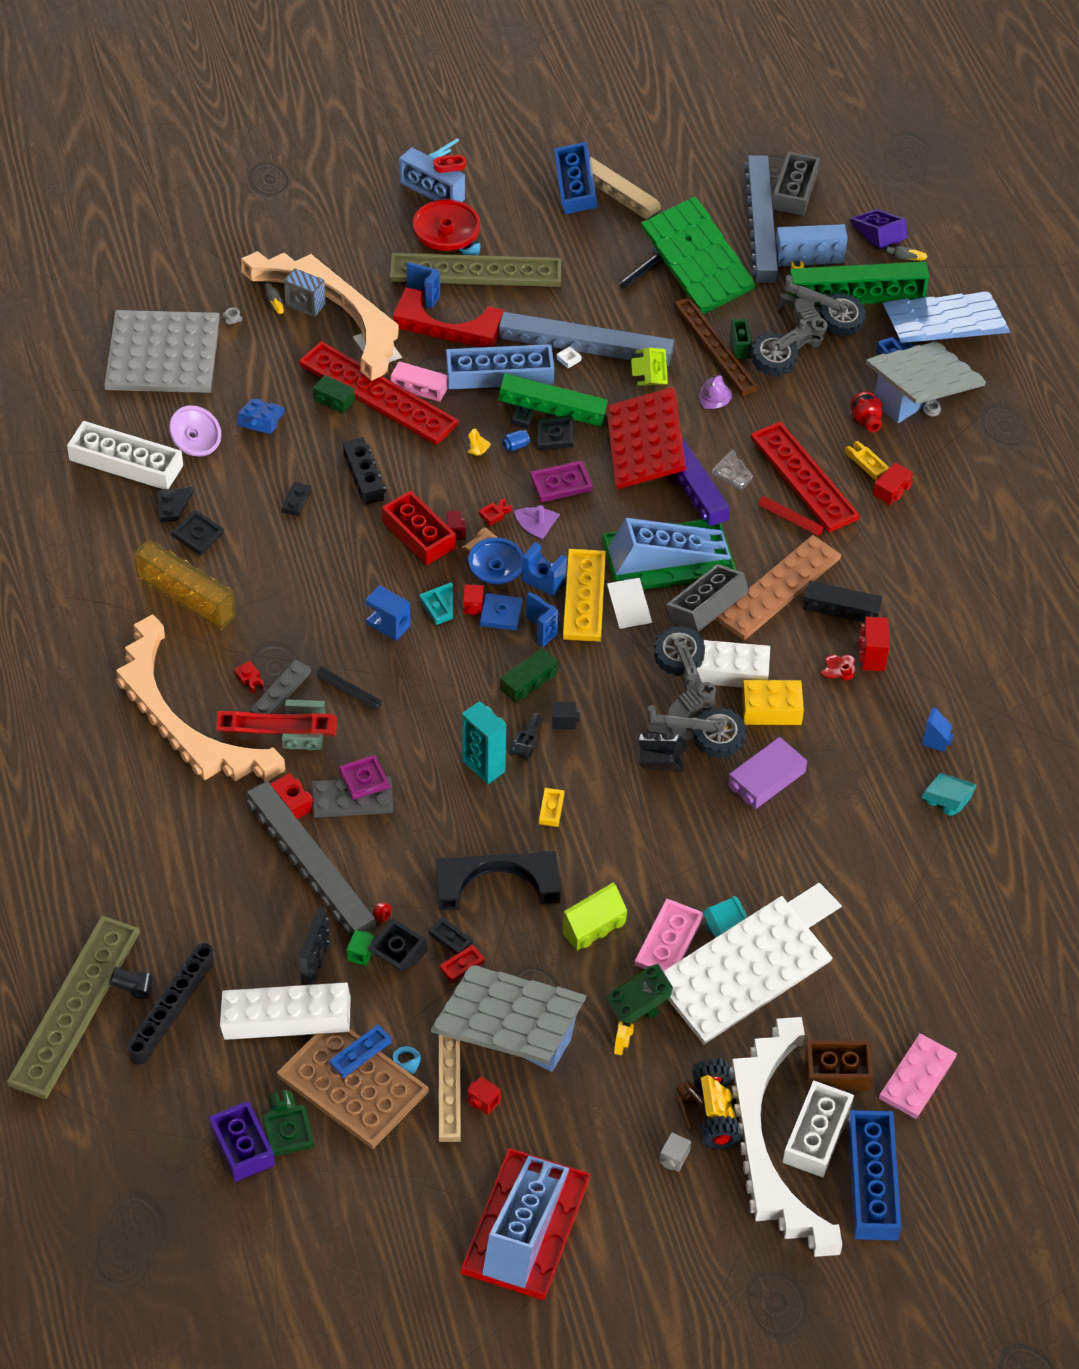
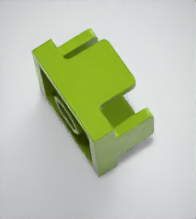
M643 348L635 350L636 354L644 355L640 358L631 359L632 375L645 376V381H639L637 385L668 384L666 349Z

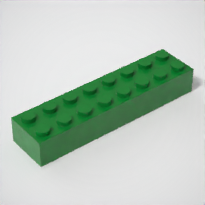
M926 262L790 269V275L793 278L792 283L797 286L806 287L826 296H832L833 293H846L848 296L850 294L854 296L853 298L859 299L861 304L884 303L907 298L909 300L925 298L929 281ZM789 291L787 292V294H789V295H791V296H794V297H796V298H800L799 296H797V295L794 294V293H791V292H789ZM815 302L816 307L821 306L819 302Z

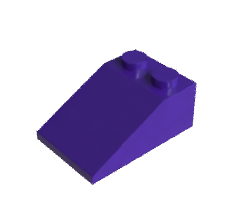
M875 209L850 218V222L866 240L878 248H886L889 244L900 243L901 240L908 238L906 219L888 212Z

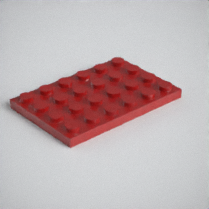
M674 387L606 406L617 489L687 470Z

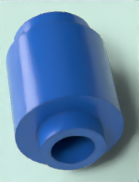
M517 430L506 434L502 440L503 448L509 452L526 447L530 443L529 435L525 430Z

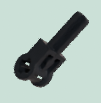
M539 713L532 715L525 731L519 730L511 744L510 756L516 755L525 758L526 761L530 760L537 744L538 735L536 733L543 721V717Z

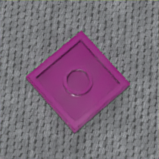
M376 755L338 767L352 800L390 788V784Z

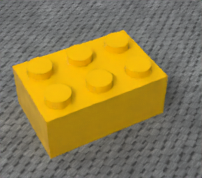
M744 680L742 703L745 725H802L804 708L801 680Z

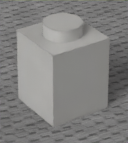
M672 1132L660 1153L659 1163L669 1170L679 1172L690 1153L691 1141Z

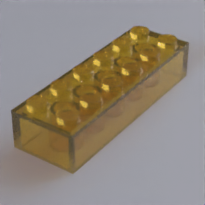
M150 539L134 551L137 577L221 630L236 617L234 591L230 587L222 585L217 579L211 578L201 569L195 568L188 561L182 560L174 552L166 550L159 543H155Z

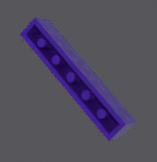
M682 439L687 470L674 473L678 484L682 485L686 496L690 497L694 508L698 509L702 520H705L708 526L728 521L730 507L685 440Z

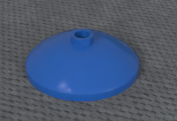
M488 538L478 542L471 549L468 564L471 572L481 581L490 584H503L512 581L522 572V557L524 555L521 549L510 540Z

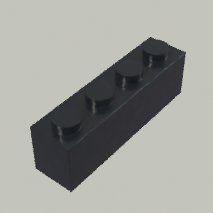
M809 581L803 609L865 623L866 617L879 616L882 596Z

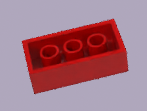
M412 491L382 506V522L426 566L456 549V534Z

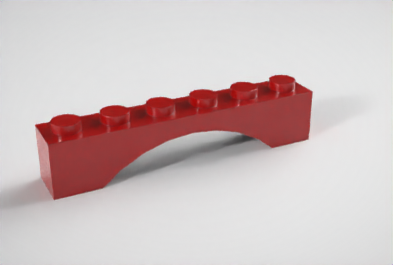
M217 711L216 730L221 733L336 736L337 716L333 714H260Z

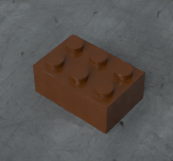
M807 1040L804 1053L807 1090H810L814 1080L839 1090L871 1091L873 1067L870 1041Z

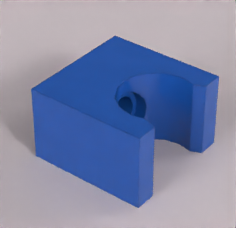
M534 542L522 557V581L554 596L566 582L567 557L560 555L554 564L550 563L541 554V545Z
M380 585L366 598L365 604L375 610L366 619V624L397 641L410 627V602Z

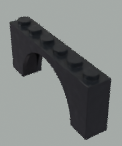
M556 851L436 859L439 911L459 909L461 895L468 884L477 877L492 872L512 873L525 879L535 889L540 904L560 903L561 888Z

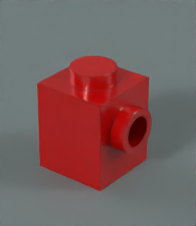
M482 1076L476 1082L473 1081L467 1089L469 1104L474 1109H480L487 1115L501 1101V1089Z

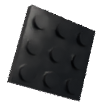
M318 907L299 956L301 986L317 984L318 969L323 968L325 960L323 956L330 949L331 940H328L330 935V929H328L329 918L325 908Z

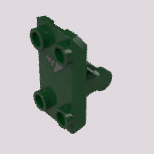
M654 964L613 989L606 999L621 1022L632 1023L644 1014H647L649 1018L657 1016L659 1014L657 1006L671 997L673 986L660 965Z

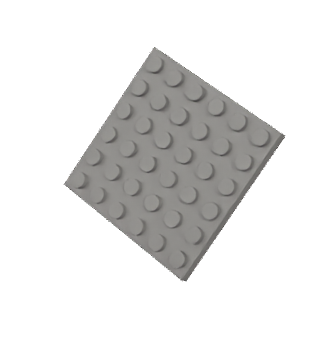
M116 310L105 378V390L211 393L220 314Z

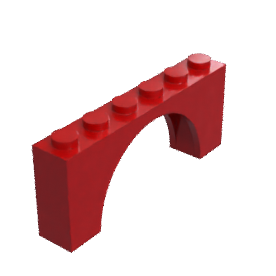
M406 287L394 311L393 321L399 325L398 329L485 348L494 347L499 336V326L504 310L488 306L481 316L472 321L461 324L443 323L431 318L422 308V291Z

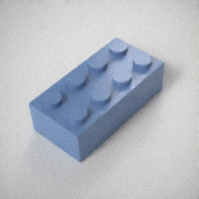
M412 147L400 157L401 184L434 201L450 199L463 202L465 200V174L460 171L436 172L433 169L434 158Z
M845 224L778 227L775 245L777 266H791L792 262L796 266L800 265V261L804 265L844 263L848 240Z

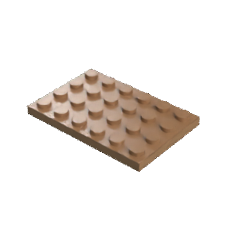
M351 1029L350 1032L315 1034L277 1072V1077L371 1149H374L427 1095L429 1087L382 1052H378L345 1078H342L329 1065V1060L359 1039L360 1036Z

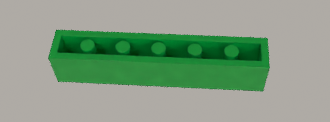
M504 374L498 401L561 417L573 416L576 421L600 427L608 402L607 399L509 374Z

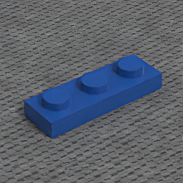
M376 1025L330 1059L329 1065L342 1078H345L392 1043V1038L379 1025Z

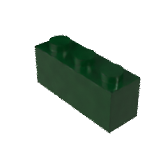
M542 648L500 678V690L517 703L519 700L525 699L533 690L540 688L544 682L557 675L558 661Z

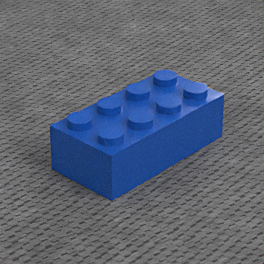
M582 142L554 148L561 203L565 214L597 208L591 157L587 143Z

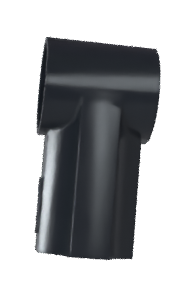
M115 967L111 974L109 985L130 991L131 995L137 999H147L153 976L147 972L133 973Z

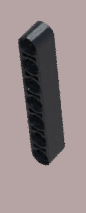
M201 943L195 947L129 1041V1059L133 1064L141 1065L148 1060L212 968L214 955L211 945Z

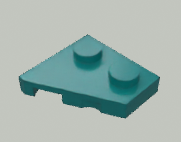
M452 582L419 595V600L436 625L453 619Z

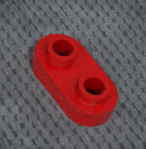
M463 155L440 156L433 160V169L439 173L461 171L466 168V158Z

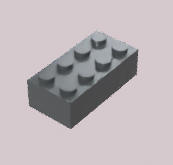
M788 151L773 194V210L805 215L819 171V157Z
M719 564L715 565L667 603L671 621L699 632L749 591L744 573Z

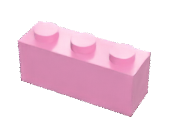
M398 362L391 374V381L414 395L441 402L448 389V375L403 362Z

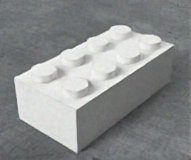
M704 640V661H702L701 667L697 668L702 683L709 682L717 686L743 688L744 680H768L770 646Z
M813 1080L786 1146L783 1163L824 1178L851 1110L854 1095Z

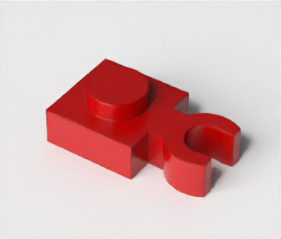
M502 499L498 505L491 503L479 510V516L491 526L502 520L504 514L510 513L512 505L505 506L507 500Z
M251 661L234 668L236 677L243 686L249 684V689L252 693H256L254 687L256 685L264 689V682L260 679V673Z

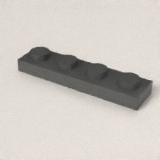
M294 660L250 709V713L274 714L311 673V668Z

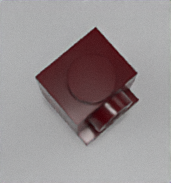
M446 511V525L456 534V540L466 539L465 518H461V511Z

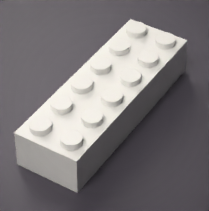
M86 421L82 422L67 445L69 460L164 490L169 489L183 467L182 451Z
M348 983L222 991L220 1026L224 1040L350 1032L351 997Z

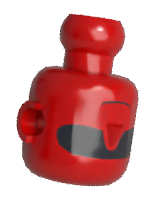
M868 391L860 392L851 400V415L854 421L856 420L860 425L865 426L868 431L876 432L882 426L880 418L882 416L881 406L883 405L880 399L873 393Z

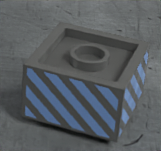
M294 268L284 280L285 304L290 308L316 317L326 305L325 280Z

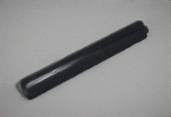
M655 254L619 283V286L622 289L628 288L663 260L660 254Z
M320 667L317 671V677L374 710H378L382 706L380 699L330 670Z

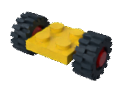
M706 1058L704 1062L700 1060L698 1064L695 1063L694 1067H692V1075L695 1088H698L700 1091L703 1090L706 1115L710 1117L707 1119V1122L704 1121L700 1126L703 1145L707 1146L708 1149L713 1147V1150L718 1148L724 1150V1147L731 1148V1145L735 1146L737 1142H740L741 1134L739 1122L736 1120L734 1110L732 1109V1094L729 1089H726L732 1081L729 1062L727 1063V1060L722 1061V1058L717 1060L716 1058H712V1060Z

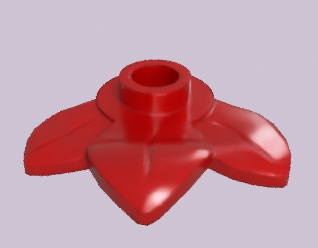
M847 654L841 658L838 655H830L825 658L828 667L820 671L822 676L831 679L840 677L842 680H850L854 677L856 669L854 666L855 659Z

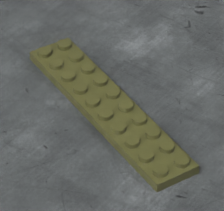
M392 253L390 282H407V263L411 262L440 270V283L561 287V258Z
M105 916L100 918L7 1081L9 1087L43 1099L48 1098L108 991L113 969L122 966L140 934L139 928Z

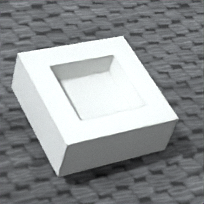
M568 347L557 354V360L566 368H570L581 361V355L572 347Z

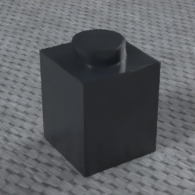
M553 702L552 729H575L576 722H580V710H576V702Z

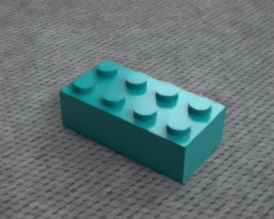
M479 701L462 713V762L484 782L489 784L505 772L506 723L502 718H498L488 706L483 705Z

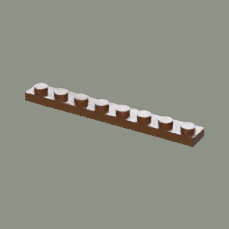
M688 297L676 301L674 308L741 396L756 392L758 385L692 299Z

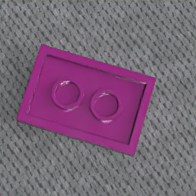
M582 461L530 472V478L540 502L593 491L592 483Z

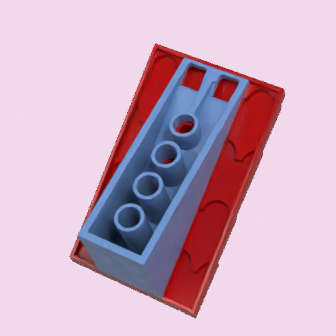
M509 1148L463 1262L460 1274L472 1276V1278L493 1283L494 1285L545 1301L591 1174Z

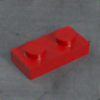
M471 945L442 963L440 971L451 983H454L465 975L470 966H481L484 964L485 958L474 945Z

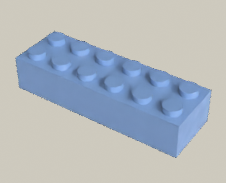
M551 345L446 349L449 389L501 387L504 374L554 385V363Z

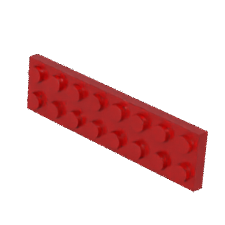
M781 421L751 433L750 439L828 533L859 520L860 514Z

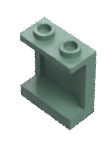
M286 699V714L326 713L325 701ZM282 734L283 748L322 750L323 736Z

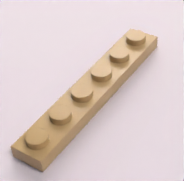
M439 1035V1142H461L460 1040Z

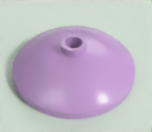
M182 407L174 413L170 420L169 431L173 442L180 450L189 455L198 457L209 455L218 447L221 441V429L218 421L209 411L201 407Z

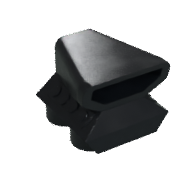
M643 733L640 735L639 765L643 769L684 772L683 763L679 756L686 751V741L682 737L669 733Z

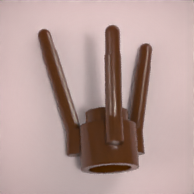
M687 1080L677 1086L676 1091L679 1095L676 1099L680 1104L688 1129L692 1130L684 1102L691 1103L696 1100L700 1105H705L704 1097Z

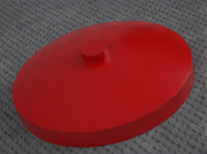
M450 199L436 200L425 204L415 213L413 232L416 238L427 247L442 251L457 250L468 246L478 237L480 218L477 212L466 203Z

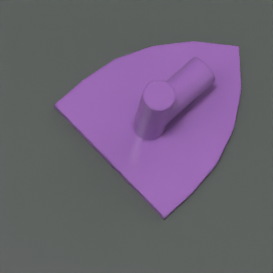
M541 505L537 506V508L526 507L514 510L516 520L526 532L540 539L545 537L560 516L558 513L544 509Z

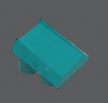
M939 773L921 798L926 800L931 806H942V811L952 816L960 813L971 799L977 785L945 773Z
M735 896L712 907L708 906L703 912L706 919L705 927L708 932L713 933L715 938L748 918L739 899Z

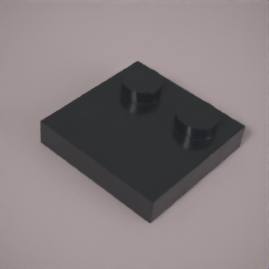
M573 416L539 419L538 451L574 448Z
M196 509L172 531V537L200 556L224 534L222 527Z

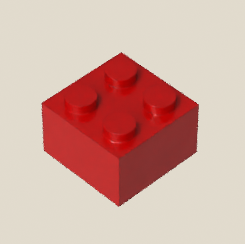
M866 617L865 623L861 624V636H859L858 647L862 650L859 651V662H862V670L885 671L889 652V619Z

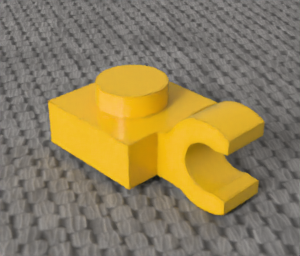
M621 1021L618 1023L614 1054L622 1055L624 1047L628 1048L630 1036L634 1030V1024L632 1023L630 1027L622 1025L623 1022Z

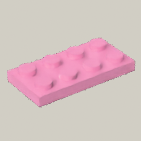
M666 899L635 960V966L646 969L648 966L659 964L664 972L681 961L704 918L703 912Z
M919 1034L880 1093L879 1099L917 1119L955 1060L957 1053Z

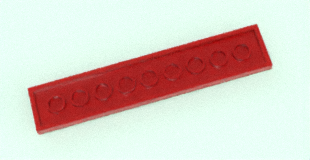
M322 341L299 360V366L320 378L326 375L353 387L357 400L435 445L439 444L458 426L456 418L385 377L380 376L371 381L360 372L361 364Z

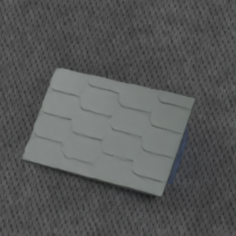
M931 342L922 346L917 345L889 354L884 353L866 360V365L878 374L875 396L880 399L883 405L881 406L882 411L896 423H900L923 408L924 404L929 400L982 387L986 383L980 374L972 371L966 363L959 361L956 355L948 352L938 342Z
M470 966L446 1003L443 1011L436 1019L431 1032L523 1057L553 1072L571 1041L576 1015L586 1000L587 995L558 986L556 988L534 980H525L500 971L498 973L479 966Z

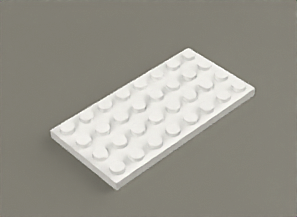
M781 896L665 970L664 973L673 986L672 995L668 1000L704 1045L832 960V956Z

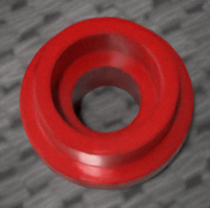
M387 903L377 904L373 909L375 920L379 923L387 921L391 916L392 908Z

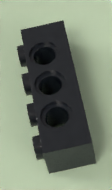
M364 437L343 441V455L362 504L367 505L384 501L386 486L384 482H381V473L379 469H376L374 456L371 457L370 455L371 448L369 443L366 444Z

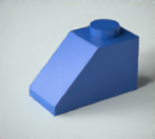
M934 707L927 720L922 745L945 752L947 745L951 746L954 737L951 734L952 725Z

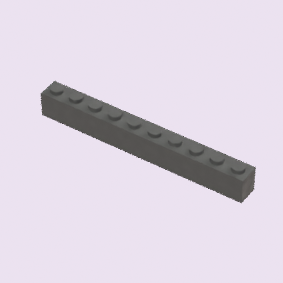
M266 781L247 792L248 800L246 801L248 808L257 814L258 821L262 825L265 824L271 838H275L281 851L288 854L291 864L299 868L301 877L309 881L312 891L315 894H319L321 902L326 908L329 907L335 921H339L342 924L345 934L352 937L355 930L369 933L376 930L373 915L269 782Z

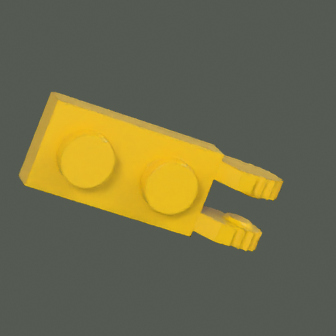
M859 441L854 442V449L850 446L845 447L844 451L847 456L853 459L875 481L889 469L880 458Z

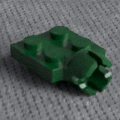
M282 1090L283 1101H280L278 1091L271 1094L268 1098L270 1112L263 1114L268 1142L274 1156L314 1147L305 1105L297 1106L292 1092L288 1090Z

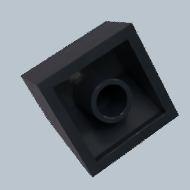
M392 919L369 946L368 951L402 971L416 966L426 954L428 948L424 937Z

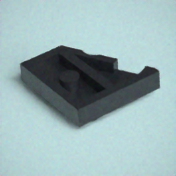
M193 487L157 490L160 522L178 521L180 519L182 511L187 506L189 497L193 495Z

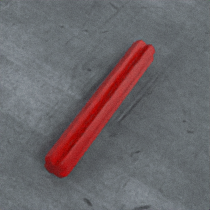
M762 496L759 500V506L817 536H820L823 532V526L765 496Z

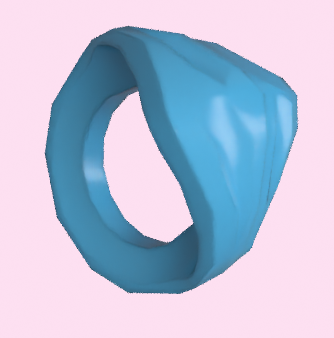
M473 241L469 244L472 245L466 250L458 249L463 255L478 256L481 246L480 242Z
M405 1046L394 1051L393 1061L410 1074L416 1072L421 1060V1055L413 1047ZM402 1053H410L414 1056V1059L406 1063L398 1061V1057Z

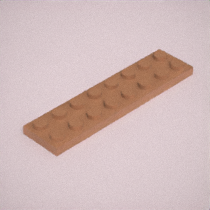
M812 535L753 584L741 599L717 616L716 621L742 640H746L806 589L809 581H815L839 561L841 554Z

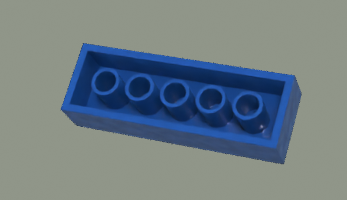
M850 1110L848 1139L854 1239L898 1240L901 1232V1215L893 1111Z

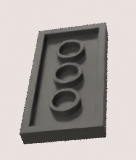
M391 776L386 777L390 788L352 800L343 779L312 781L314 818L394 813Z

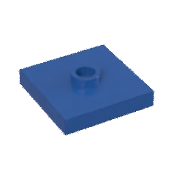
M486 593L480 626L517 631L523 598Z

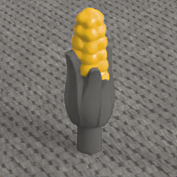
M897 246L896 248L887 247L886 253L894 254L897 259L922 261L927 258L926 253L914 250V248Z
M267 283L265 285L266 298L271 304L273 311L282 314L284 309L280 293L272 287L271 283Z

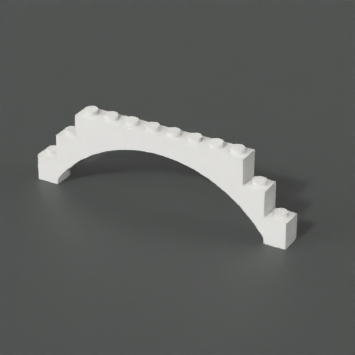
M802 1017L777 1019L776 1026L772 1028L773 1037L755 1039L754 1047L750 1048L751 1058L733 1059L732 1067H730L734 1086H731L732 1099L736 1098L737 1103L734 1104L735 1117H739V1128L743 1141L740 1142L741 1155H745L746 1161H743L744 1174H748L749 1178L746 1181L747 1193L751 1194L752 1200L749 1201L750 1213H754L755 1221L778 1220L779 1230L784 1232L785 1239L808 1237L809 1249H813L814 1257L840 1255L842 1239L839 1225H832L817 1216L791 1193L773 1167L763 1140L760 1113L763 1095L768 1082L785 1057L797 1046H803L805 1037Z

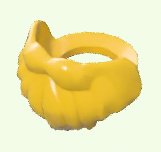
M472 429L469 433L471 449L467 452L475 456L484 454L491 443L480 437L477 429Z

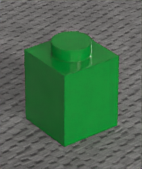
M355 930L347 948V961L367 966L372 955L368 948L374 942L375 935L366 931Z

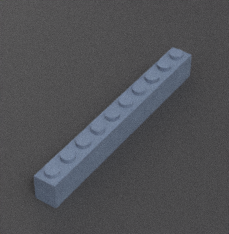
M748 155V162H745L744 171L747 172L745 183H748L746 185V195H749L747 196V206H750L748 207V217H751L749 219V229H752L750 230V240H753L750 245V251L754 253L751 255V264H754L752 266V276H755L756 283H776L778 270L768 156Z
M508 312L503 313L499 326V339L535 345H551L553 348L559 349L572 347L578 352L626 360L644 356L643 354H636L635 350L643 348L666 349L667 366H670L674 347L673 339Z

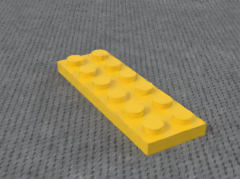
M569 549L563 630L564 640L601 642L606 551Z

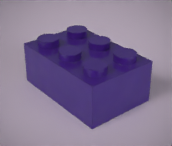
M249 1101L208 1117L210 1131L234 1182L275 1166L274 1153Z

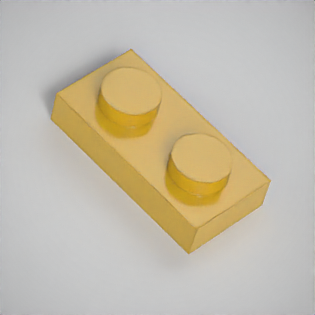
M545 788L539 824L559 827L564 790Z

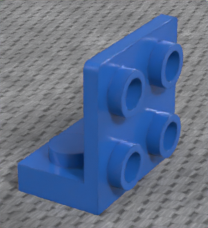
M408 262L407 288L422 291L427 308L433 309L440 297V270Z
M529 592L527 594L526 617L537 624V644L543 648L557 635L558 610L553 605L543 601L539 596Z

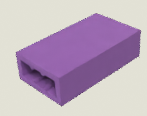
M779 737L729 774L728 786L734 793L741 796L746 804L757 809L806 772L807 760Z

